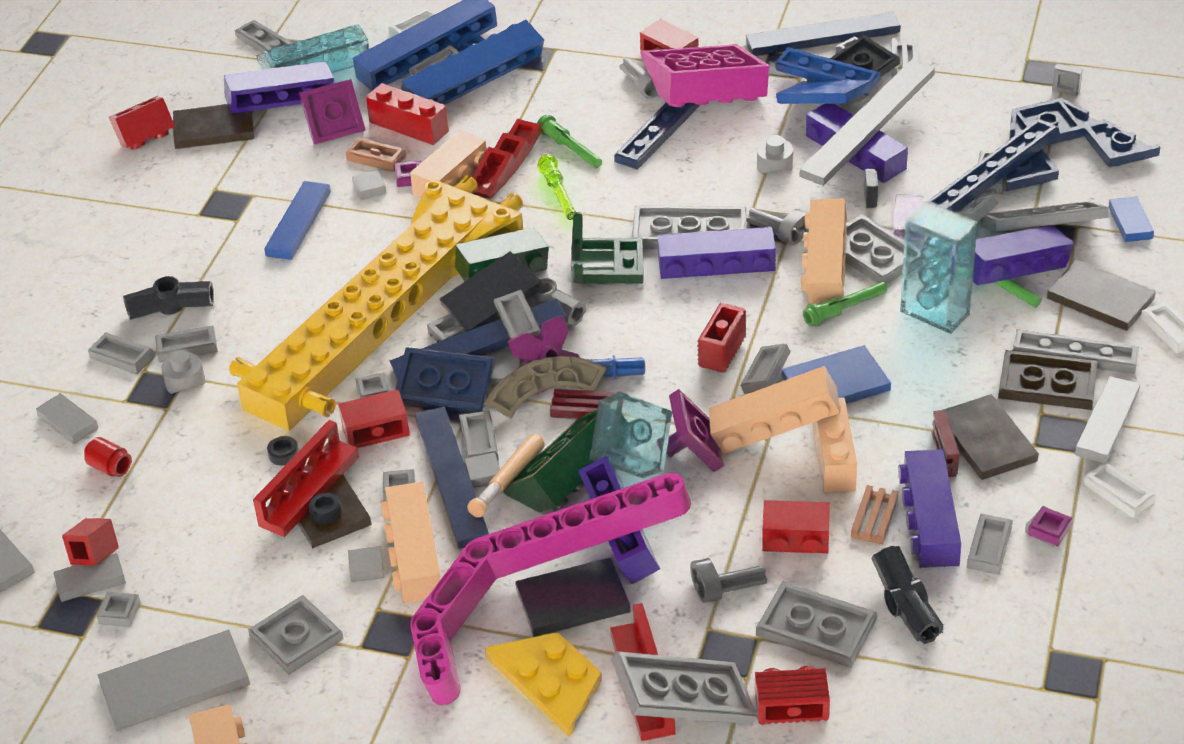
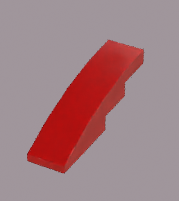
M517 118L509 133L503 132L494 148L488 147L472 175L478 184V189L472 194L490 199L507 183L528 156L543 130L540 124Z

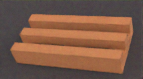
M358 138L346 151V160L392 172L395 171V163H401V159L404 160L406 158V150L403 148L363 138Z
M867 485L851 529V538L883 545L898 501L899 491L892 490L891 494H887L885 488H879L877 492L873 491V486ZM875 500L865 531L860 532L870 502ZM882 502L888 503L878 533L874 535L872 532Z

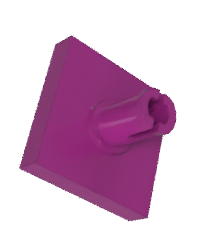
M352 79L299 93L313 144L365 131Z
M680 389L671 393L669 399L676 432L660 440L663 452L672 458L675 454L688 447L713 472L724 466L721 449L710 434V418Z

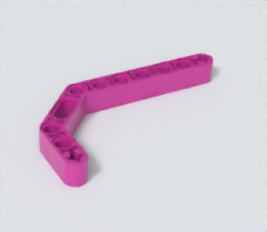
M677 473L663 474L469 542L411 619L410 626L420 677L433 702L437 705H448L458 698L461 687L451 640L496 579L686 514L691 507V499L681 475Z

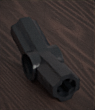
M165 276L157 279L153 287L123 295L122 298L127 315L132 320L159 311L162 314L171 315L178 313L183 307L213 306L214 288L213 283L210 281L179 282L173 276Z
M889 546L873 554L871 560L885 588L884 599L889 612L894 617H901L916 641H921L923 644L935 641L936 637L943 633L944 624L928 603V595L922 581L919 578L913 577L900 546Z

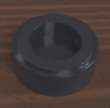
M289 436L274 438L267 446L269 460L273 464L280 466L286 465L299 451L297 441Z
M321 493L314 496L309 502V512L312 520L320 524L336 521L342 514L340 498L332 493Z

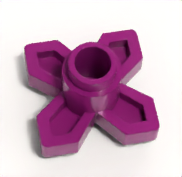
M562 316L553 317L543 322L539 339L529 333H521L508 340L513 356L522 359L525 364L548 357L566 356L580 358L577 353L562 350L569 333ZM546 390L540 391V392H538V393L535 394V395H538V394H540V393H542V392H544V391H546Z

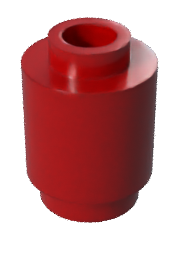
M96 437L90 441L84 450L85 463L111 477L125 475L132 463V457L125 448L103 437Z

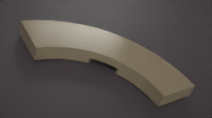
M559 356L535 360L505 376L489 393L483 404L508 418H512L526 400L546 389L569 387L578 390L595 391L607 367L578 357Z

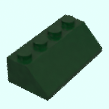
M612 403L587 413L575 420L537 455L507 486L503 493L539 513L551 508L553 511H557L568 503L569 499L567 496L572 491L575 493L585 486L578 470L605 456L609 457L611 454L614 456L621 452L628 445L625 441L634 432Z

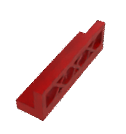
M328 420L255 496L253 503L259 527L285 538L309 512L310 500L318 494L326 493L359 458L357 447L340 441L337 422ZM271 498L269 505L266 507V502Z
M643 603L634 604L633 623L610 627L615 653L618 651L658 655ZM634 715L641 741L676 735L675 718Z

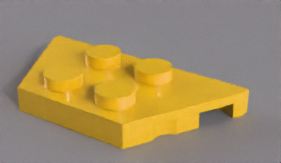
M558 632L485 648L486 658L567 736L574 732L575 722L579 714L585 712L590 703V696L597 691L602 682V673Z

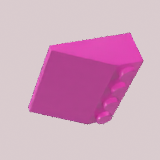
M738 44L641 51V57L659 96L669 103L670 106L682 107L685 103L707 105L709 101L717 100L722 103H731L733 99L741 98L746 101H755L758 97H766L768 94L769 65Z

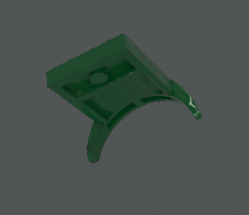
M575 212L573 216L571 245L572 281L574 283L643 284L642 238H583V215L581 212Z

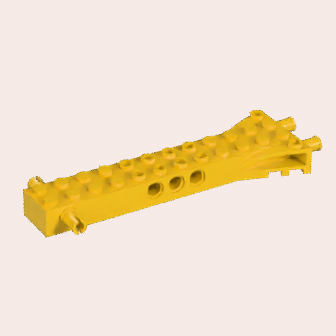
M468 175L455 187L430 179L425 184V191L417 205L410 226L257 365L247 362L240 357H236L231 362L229 367L230 374L241 378L237 382L242 410L288 431L297 425L311 410L326 418L330 417V414H333L336 401L326 396L444 284L459 274L455 268L456 244L523 230L522 213L517 211L523 206L522 198L518 194L514 196V193H510L505 200L497 204L473 195L472 193L478 189V184L473 177L469 179Z

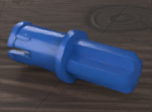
M613 355L612 358L587 359L607 367L603 377L617 379V376L644 375L646 372L645 359L642 357L616 359V356Z

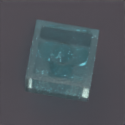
M620 391L599 400L590 460L597 461L607 456L615 469L640 478L663 471L673 411Z

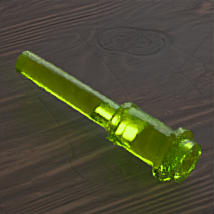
M545 154L539 158L537 168L544 175L547 185L553 188L566 218L573 220L576 211L562 184L564 178L559 171L558 160L550 154Z

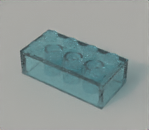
M924 201L905 220L900 312L949 334H952L970 315L978 222L927 201Z

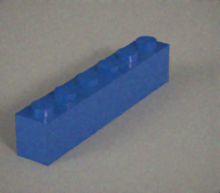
M461 0L353 57L356 78L371 91L381 83L388 85L409 74L408 69L450 45L455 48L457 45L467 43L476 38V36H480L497 27L495 5L488 0Z
M525 19L517 24L510 25L507 29L497 34H491L487 39L477 44H471L467 49L457 54L449 55L445 60L437 64L429 65L425 70L415 75L407 76L402 81L401 90L446 105L540 57L545 39Z

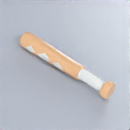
M531 434L499 472L490 480L485 491L478 498H474L468 503L467 507L471 515L474 517L484 516L489 503L498 494H501L542 451L545 442L540 435Z

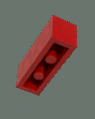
M382 83L366 96L369 123L431 145H435L449 132L446 105Z

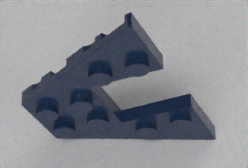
M1063 98L1022 106L1011 111L1009 140L1035 120L1041 119L1058 126L1060 135L1047 145L1085 137L1109 168L1157 157L1160 154L1161 147L1159 145H1147L1136 139L1137 134L1124 131L1120 126L1106 119L1098 121L1089 116V111L1076 107ZM1041 149L1007 174L1006 191L1058 180L1059 170L1044 150Z

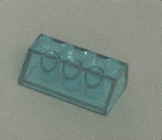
M360 24L275 47L263 51L256 56L262 69L326 61L331 73L354 67L353 57L368 50L369 41Z

